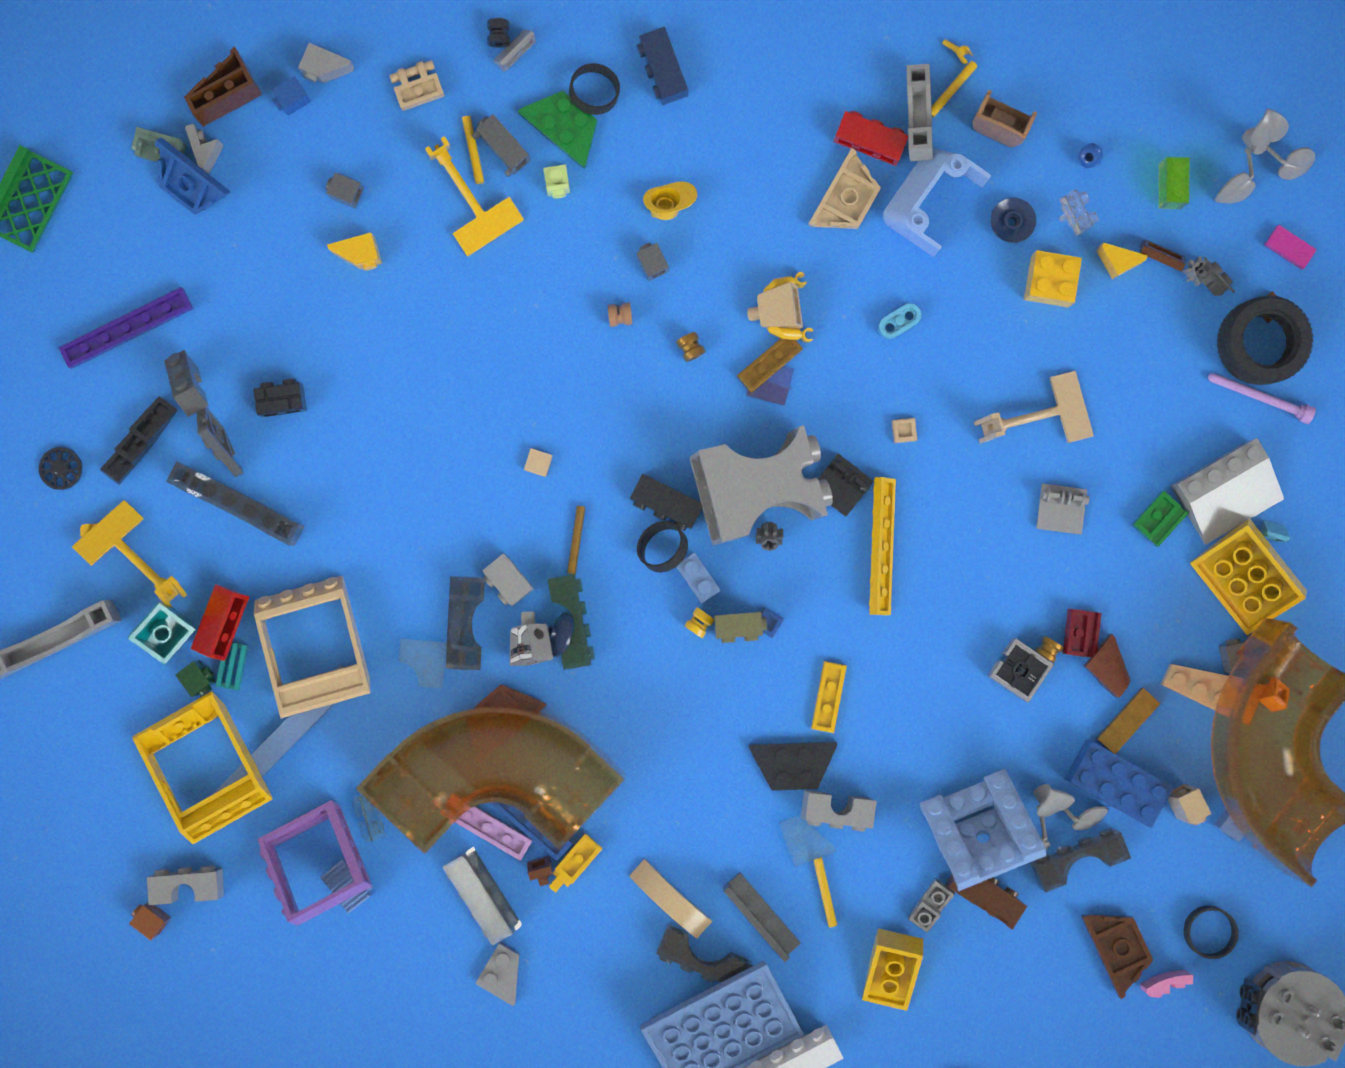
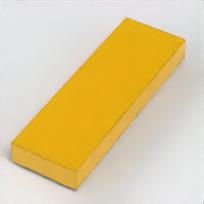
M823 662L811 729L834 733L847 668L846 665Z

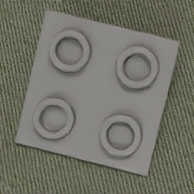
M1042 484L1036 529L1082 535L1085 504L1088 505L1089 503L1087 489Z

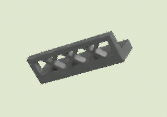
M739 872L723 886V891L780 958L786 962L790 958L789 953L799 946L801 942L742 873Z

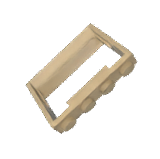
M343 575L254 600V617L281 718L371 693L370 676ZM341 599L357 664L282 685L265 620Z

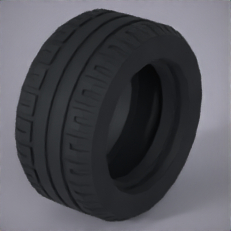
M1261 296L1248 300L1231 310L1220 325L1221 327L1217 334V348L1219 349V357L1222 359L1221 362L1228 369L1227 371L1231 372V375L1248 384L1266 385L1291 378L1304 367V364L1307 363V359L1310 357L1309 354L1312 352L1314 336L1311 323L1308 322V317H1306V314L1303 313V310L1298 305L1283 297ZM1256 316L1268 317L1276 321L1284 331L1286 348L1282 357L1273 365H1262L1253 361L1246 353L1243 345L1244 331L1248 323Z

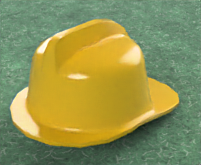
M674 182L649 189L643 196V203L651 211L652 217L660 220H670L678 215L679 210L690 207L696 201L697 190L694 185L688 182Z

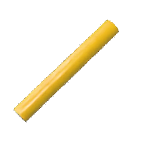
M970 61L931 106L933 118L978 67L975 62Z
M471 116L462 117L475 184L484 183L476 140L472 137L474 130Z
M822 857L814 858L813 862L828 927L837 926L823 860Z

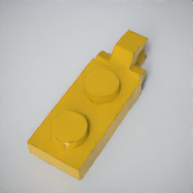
M585 833L556 866L552 873L556 878L551 882L549 888L556 893L563 884L567 887L573 884L603 848Z

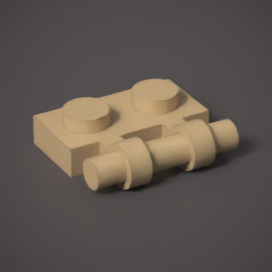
M432 60L424 63L423 61L417 62L416 66L407 69L400 68L397 69L396 73L389 75L392 84L399 81L402 83V85L394 87L402 111L445 97L437 73L427 74V71L435 69ZM419 74L421 76V78L411 82L408 81V78Z

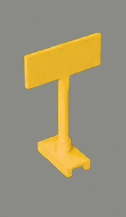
M444 136L441 138L443 146L435 145L434 148L436 150L433 152L429 146L425 150L431 161L437 159L439 164L445 167L476 215L474 220L452 233L468 257L524 221L510 197L488 211H483L452 163V157L448 152L450 144Z
M123 500L79 539L72 548L92 566L115 546L155 584L154 588L156 590L154 593L160 601L173 608L170 601L178 594L183 598L187 594L172 575L168 579L161 578L122 540L143 520V517Z

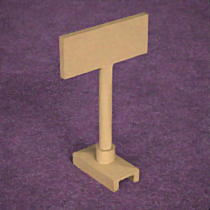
M1076 371L1049 378L1057 404L1055 407L1008 419L1001 418L998 412L974 421L975 426H982L984 437L979 439V443L988 442L1005 435L1007 428L1057 415L1061 418L1067 443L1093 437Z

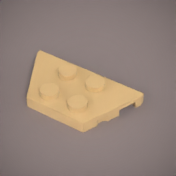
M851 148L811 218L809 226L858 229L881 188L876 180L871 177L870 171L862 164L856 155L857 152L853 148Z

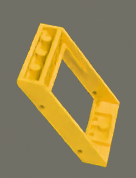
M212 691L132 736L179 832L192 844L272 800V795L225 704ZM219 717L248 775L187 810L182 811L154 753Z

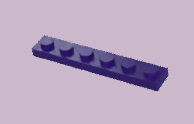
M180 287L58 348L68 368L72 369L194 308L184 288Z

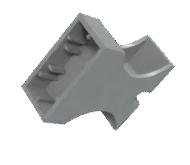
M804 425L789 432L781 449L769 458H748L734 452L726 444L699 450L689 457L712 546L748 536L756 519L768 508H791L802 513L812 521L828 515L826 507L832 505V492L827 480H818L817 477L806 479L802 475V469L821 459L817 438L814 435L807 436Z

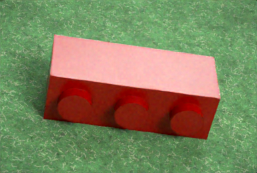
M845 111L833 142L897 166L908 135L904 134L905 132L900 128L893 127L891 129L883 126L884 124L879 120L871 119L870 121L865 119L856 111Z
M215 584L190 649L206 657L225 661L250 596L232 588Z

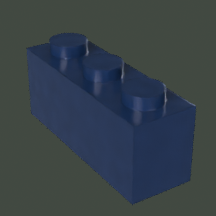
M665 26L639 35L640 44H637V49L640 57H645L647 65L644 67L648 78H653L655 83L652 89L656 99H661L662 105L687 97L688 87Z

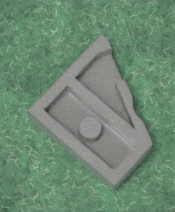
M500 942L475 984L514 1006L516 1002L520 953Z

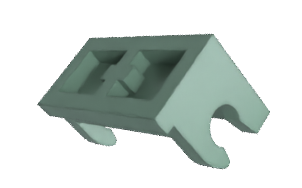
M139 127L135 129L136 132L131 149L135 151L134 155L136 157L157 162L160 159V150L158 147H155V141L161 137L182 154L185 152L186 144L178 138Z

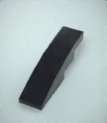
M158 396L129 428L127 436L115 447V453L100 468V471L120 485L153 446L176 414L177 409Z

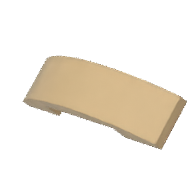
M646 859L629 875L663 911L695 938H698L712 923L708 916L674 888Z

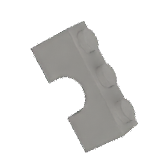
M804 790L801 818L807 821L808 825L821 826L822 822L830 823L829 827L843 829V825L852 826V830L865 832L866 828L873 829L876 800L849 795L846 808L841 812H834L831 808L832 795L826 792Z
M215 865L201 866L200 870L192 871V867L178 868L177 872H169V869H159L147 877L149 905L172 904L179 900L178 889L181 884H187L193 889L195 902L219 900L224 896L222 868L215 869Z

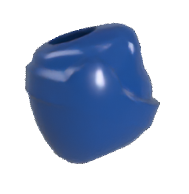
M1094 143L1085 145L1079 152V161L1084 168H1093L1103 159L1102 148Z

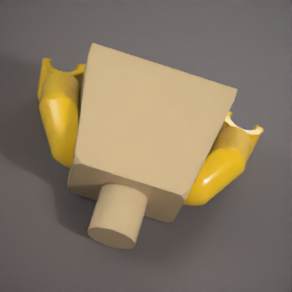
M799 272L794 278L787 276L773 279L763 289V293L757 295L758 306L748 308L749 320H760L761 327L768 329L770 334L779 338L801 339L805 343L811 342L813 339H807L805 332H813V329L806 328L800 331L803 328L798 288H803L807 282L801 283L797 278H802L805 274Z

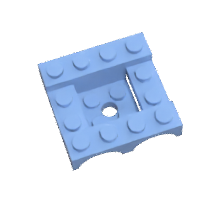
M1006 769L984 777L983 782L944 798L939 795L920 803L922 814H924L931 827L938 848L951 870L959 891L1046 856V848ZM989 806H995L994 809L976 815L957 824L954 823V821L959 818H962L964 816H967ZM980 834H987L990 839L986 843H981L977 840V837Z

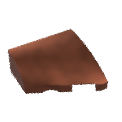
M1109 634L1098 646L1097 652L1083 666L1098 679V682L1109 693L1119 698L1129 686L1131 679L1115 636Z

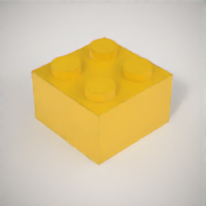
M1037 250L1031 255L1024 300L1070 307L1075 303L1082 258Z

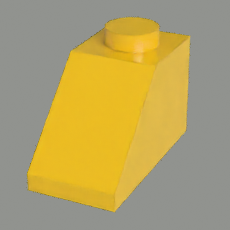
M372 233L327 244L328 249L334 255L359 269H364L365 271L377 268V264L382 263L376 239Z

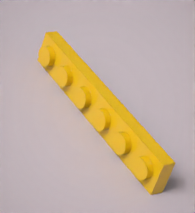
M874 477L869 615H891L896 479Z

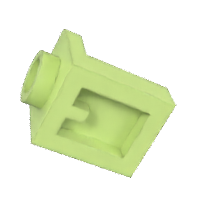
M566 164L543 168L548 197L552 196L555 199L563 198L566 194L570 193Z

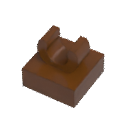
M550 856L527 862L530 881L538 879L540 887L549 884L548 875H552Z

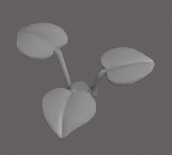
M1267 108L1263 118L1256 127L1248 129L1242 136V140L1247 146L1244 151L1247 154L1249 175L1242 172L1231 178L1219 191L1214 200L1219 203H1237L1246 199L1255 188V182L1252 180L1254 178L1251 153L1259 155L1267 150L1283 164L1278 169V175L1286 180L1295 179L1305 174L1311 168L1313 162H1315V153L1310 148L1302 147L1290 153L1286 160L1281 158L1269 144L1270 142L1281 140L1287 133L1289 125L1280 113Z
M1049 784L1041 785L1033 792L1039 803L1037 815L1040 816L1041 840L1046 850L1049 848L1050 843L1046 841L1047 832L1044 817L1063 810L1075 822L1072 825L1074 830H1086L1097 825L1109 811L1106 807L1098 806L1086 810L1078 817L1074 816L1067 809L1075 801L1072 795L1053 790Z

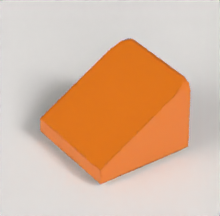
M1273 677L1261 693L1259 701L1272 712L1287 709L1290 689L1277 677Z

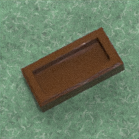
M1143 239L1140 245L1141 254L1147 255V257L1176 270L1183 271L1186 265L1184 256Z

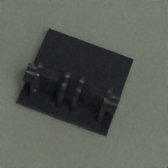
M839 453L818 478V480H827L832 492L831 506L845 517L874 482Z

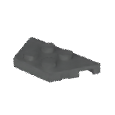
M207 407L198 411L197 431L202 437L206 448H211L217 460L221 459L235 477L243 474L242 467L233 458L235 451L229 441L225 428Z

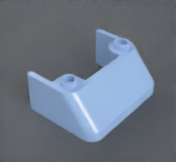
M933 148V160L918 161L883 212V220L887 226L932 257H935L942 246L924 234L929 225V217L919 206L942 173L945 172L955 178L964 175L981 188L984 187L992 176L963 155Z

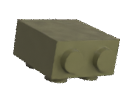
M761 612L715 615L716 639H721V643L735 642L736 637H744L745 641L759 640L758 636H763V631L767 630L766 616H761Z

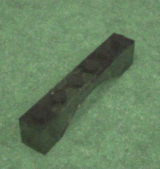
M176 461L166 480L167 483L238 517L287 545L295 546L305 527L295 520L184 463Z

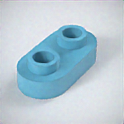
M905 304L885 316L878 325L880 335L885 339H894L917 325L921 319L919 307L914 304ZM911 313L913 316L912 320H907L905 314ZM886 325H892L893 331L888 332L886 330Z

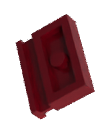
M1068 609L1062 654L1091 658L1097 652L1102 613Z

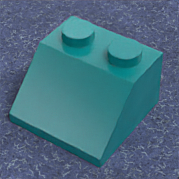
M158 602L127 638L165 665L196 629L189 619L174 608Z

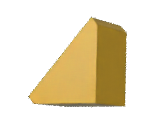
M1107 243L1101 244L1097 249V253L1112 279L1133 269L1147 259V255Z

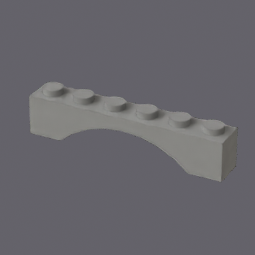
M102 600L45 632L0 650V680L122 621L113 601Z

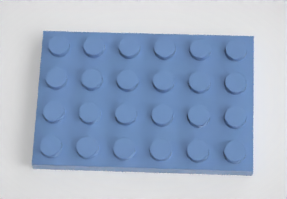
M765 960L640 1025L643 1035L662 1068H744L752 1062L804 1036Z

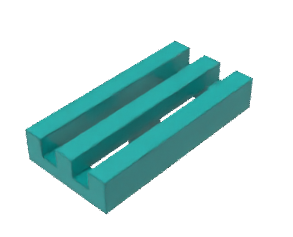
M232 642L226 682L224 683L223 680L228 654L225 661L220 660L215 686L240 690L248 645ZM240 648L241 653L235 684H231L237 650Z

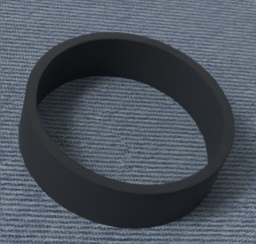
M597 63L585 64L579 67L573 73L569 86V95L573 104L582 112L591 115H600L610 111L615 106L620 92V83L616 74L608 67ZM585 73H599L612 82L616 96L611 102L602 106L586 104L576 95L573 88L574 81Z
M660 521L650 525L641 534L637 543V555L640 561L648 569L658 573L667 572L677 567L685 558L688 550L686 535L676 524L669 521ZM672 529L678 531L680 534V544L674 556L661 564L647 563L645 549L650 539L663 530Z
M1208 905L1196 908L1188 915L1184 923L1183 932L1186 943L1194 952L1204 958L1219 959L1225 957L1237 944L1238 927L1235 920L1229 913L1218 907ZM1206 911L1222 912L1231 925V937L1228 944L1221 951L1213 954L1199 952L1194 947L1190 937L1193 921L1197 916Z

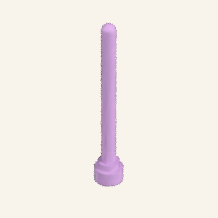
M1211 373L1208 376V380L1212 383L1295 414V417L1305 424H1310L1315 415L1316 408L1308 404L1297 406L1215 373Z

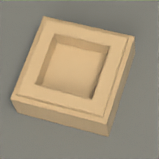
M915 418L891 421L894 443L917 441Z
M531 448L524 471L546 477L553 455Z

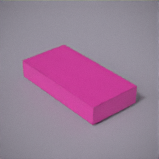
M1280 225L1275 227L1264 244L1301 270L1306 267L1317 250Z

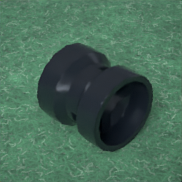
M504 18L489 19L487 21V29L490 35L487 37V44L495 48L509 46V20Z

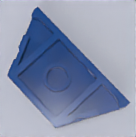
M162 137L155 141V147H158L160 150V159L157 160V167L160 173V188L194 215L230 194V190Z

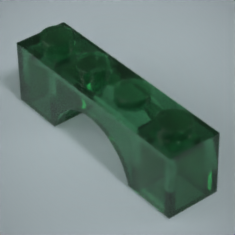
M573 574L547 579L551 602L566 607L574 620V630L570 643L561 655L563 669L592 665L591 660L595 659L593 646L588 645L587 637H591L589 623H584L583 615L587 614L585 601H581L579 592H583L581 578L577 579L576 575Z

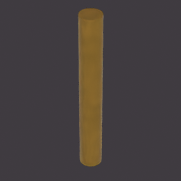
M583 506L576 507L567 568L568 574L576 575L586 508Z

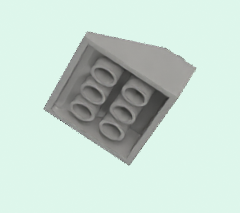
M1258 438L1246 441L1170 486L1183 509L1189 512L1188 517L1205 545L1284 499L1270 459Z

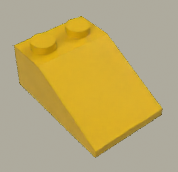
M878 928L862 1000L908 1010L923 959L922 938Z

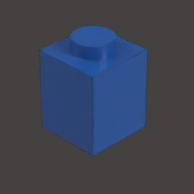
M295 76L272 89L276 96L272 99L279 111L284 109L288 116L311 102Z

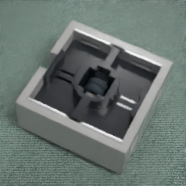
M1012 638L1002 652L1005 657L1002 661H996L987 676L1024 702L1029 703L1054 664L1018 639Z

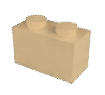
M1183 784L1173 789L1167 799L1176 818L1188 824L1198 825L1206 820L1205 817L1211 815L1199 788Z

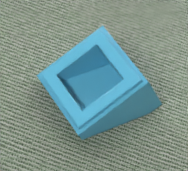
M1267 520L1262 522L1260 532L1266 539L1276 542L1289 541L1290 536L1284 525Z

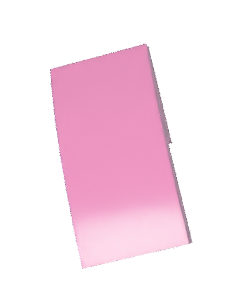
M1186 970L1162 973L1141 983L1140 989L1148 994L1149 997H1162V994H1170V984L1174 988H1185V984H1193V975Z

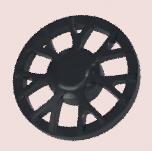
M56 447L50 449L42 456L39 462V475L42 481L53 489H69L76 485L82 476L83 466L81 459L73 450L68 448ZM65 451L70 453L67 460H62ZM54 452H56L58 460L55 461L50 456ZM76 461L78 468L71 469L69 463ZM45 462L51 463L50 469H44ZM52 473L54 477L48 481L46 475ZM69 473L76 476L72 482L66 477ZM58 477L63 478V486H57Z

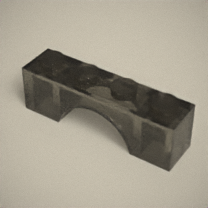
M450 576L446 668L481 670L482 647L474 638L472 619L475 609L484 601L485 578Z
M1107 828L1100 831V835L1092 839L1090 836L1078 840L1077 845L1059 847L1056 849V853L1051 855L1046 853V856L1031 862L1030 864L1040 889L1046 893L1066 885L1070 867L1074 862L1083 857H1097L1109 867L1131 859L1121 832Z
M668 924L656 949V954L659 955L660 960L669 964L672 961L680 964V968L689 973L696 971L702 974L701 977L709 982H714V980L723 982L753 966L751 960L732 952L717 961L702 960L692 952L689 946L688 933Z

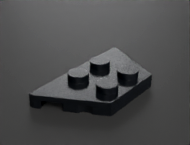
M837 742L749 744V749L772 791L818 789L837 748Z

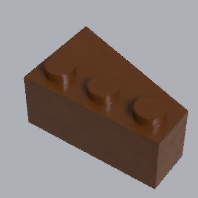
M235 46L230 50L231 54L222 63L219 61L214 66L216 69L207 78L203 77L184 96L193 116L203 127L263 95L246 62Z
M952 874L946 882V885L951 890L980 907L992 917L1005 923L1012 930L1027 908V905L1017 898L1019 893L1008 886L1006 889L998 886L999 880L994 877L960 891Z

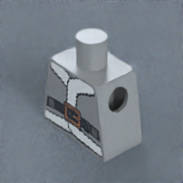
M522 612V625L511 628L510 666H530L553 660L547 625L535 624V612Z

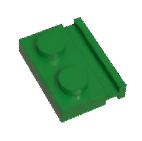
M1161 491L1134 521L1132 526L1150 540L1154 546L1159 547L1189 512L1185 511L1169 494Z

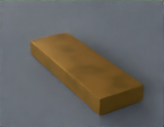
M780 338L740 372L737 378L752 394L799 354L803 348L796 340Z
M1140 688L1096 739L1109 751L1116 754L1161 703L1144 688Z

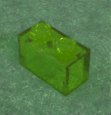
M1166 157L1159 164L1158 209H1182L1189 203L1190 158Z

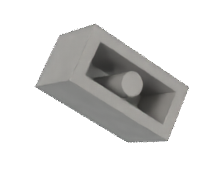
M504 553L483 570L485 574L483 579L491 588L495 586L500 593L497 596L505 605L515 606L534 590L529 581Z

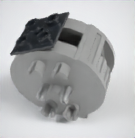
M1291 961L1275 962L1265 966L1264 970L1257 974L1252 981L1244 978V984L1240 987L1241 1005L1237 1009L1236 1018L1238 1024L1246 1029L1259 1045L1267 1049L1278 1059L1295 1066L1318 1065L1325 1062L1327 1057L1337 1061L1345 1044V995L1333 981L1303 964Z

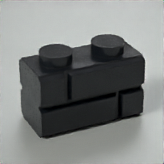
M296 379L283 380V384L274 385L273 382L261 383L259 388L253 389L257 415L268 417L307 411L303 384L296 382Z

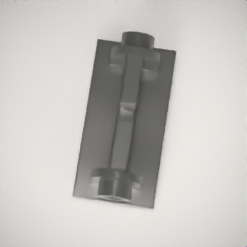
M1204 257L1207 264L1197 270V278L1214 296H1221L1228 289L1234 293L1235 291L1230 286L1233 281L1228 274L1222 270L1216 261L1211 263Z

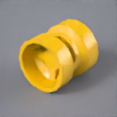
M696 607L692 619L687 620L684 626L703 639L707 627L711 626L715 619ZM699 619V620L702 621L704 624L702 625L701 623H699V622L696 621V620Z

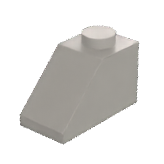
M311 43L308 44L298 66L303 77L313 83L316 80L326 83L349 74L355 69L351 60Z

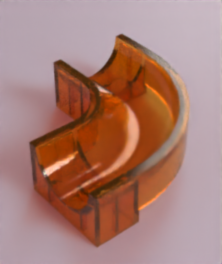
M1265 617L1237 652L1241 658L1232 669L1217 702L1211 734L1213 772L1226 810L1236 826L1253 844L1252 847L1286 875L1312 888L1318 881L1312 875L1311 869L1313 858L1318 848L1333 831L1345 824V792L1328 777L1320 756V743L1324 729L1345 701V673L1331 666L1303 645L1294 635L1298 628L1291 622ZM1277 677L1290 689L1287 709L1272 712L1259 701V697L1271 679Z
M491 705L457 711L418 729L403 740L392 752L387 754L355 789L424 854L464 812L479 804L490 802L508 804L522 811L526 815L525 818L560 849L625 780L626 774L593 742L567 723L548 714L528 708Z

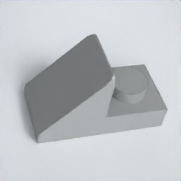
M194 124L187 125L185 129L197 165L209 174L223 148V144L218 139L207 142L202 129L199 130Z

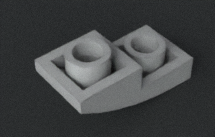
M935 878L916 904L908 919L925 932H928L941 916V911L955 895L954 891Z

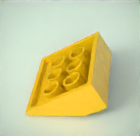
M1250 518L1190 562L1191 566L1246 635H1249L1306 599V588Z

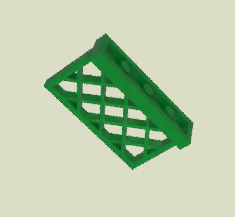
M19 145L0 182V223L10 220L13 231L5 234L0 232V237L33 253L74 173ZM33 158L42 162L44 171L31 173L29 166ZM46 164L49 165V166H51V167H53V168L47 169ZM60 171L66 174L61 183L53 185L49 173ZM46 174L50 186L37 190L34 178ZM30 179L34 191L21 194L19 188L21 182ZM52 190L53 201L43 205L39 193ZM36 194L40 206L27 210L23 198ZM20 199L24 211L11 214L9 209L10 203ZM41 210L44 216L42 222L33 225L29 213ZM26 215L29 226L17 230L13 218ZM31 230L34 238L30 246L21 242L18 233Z

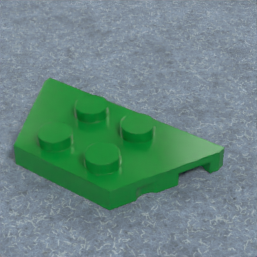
M560 91L518 110V114L583 169L586 168L597 125V119L594 116L579 110L571 101L570 96L564 91Z

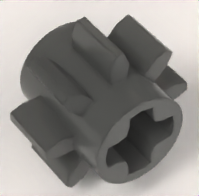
M766 522L761 525V528L756 529V544H761L762 549L771 551L778 548V545L783 544V529H778L777 524Z

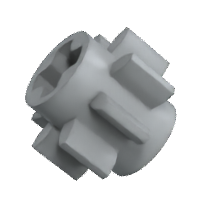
M1201 256L1196 258L1195 262L1189 260L1187 262L1189 268L1183 270V273L1188 278L1186 282H1195V286L1201 284V281L1196 276L1197 271H1195V268L1198 270L1207 264V262L1202 261Z

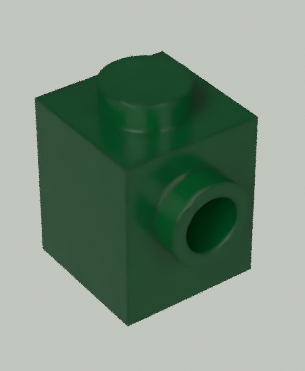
M200 660L191 662L175 674L191 697L206 695L212 690L211 685L216 682L213 678V671L207 665L204 666Z

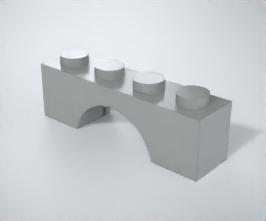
M930 63L906 65L910 162L933 160Z

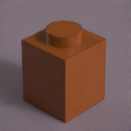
M146 903L142 906L139 904L131 914L134 918L129 925L151 941L158 937L171 920V917L156 905Z

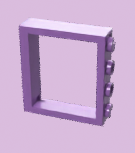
M333 800L258 838L261 850L259 853L266 860L268 866L266 868L267 875L275 884L274 894L282 903L283 909L281 912L285 915L287 922L298 926L372 887L342 809ZM330 819L354 882L299 911L275 847Z

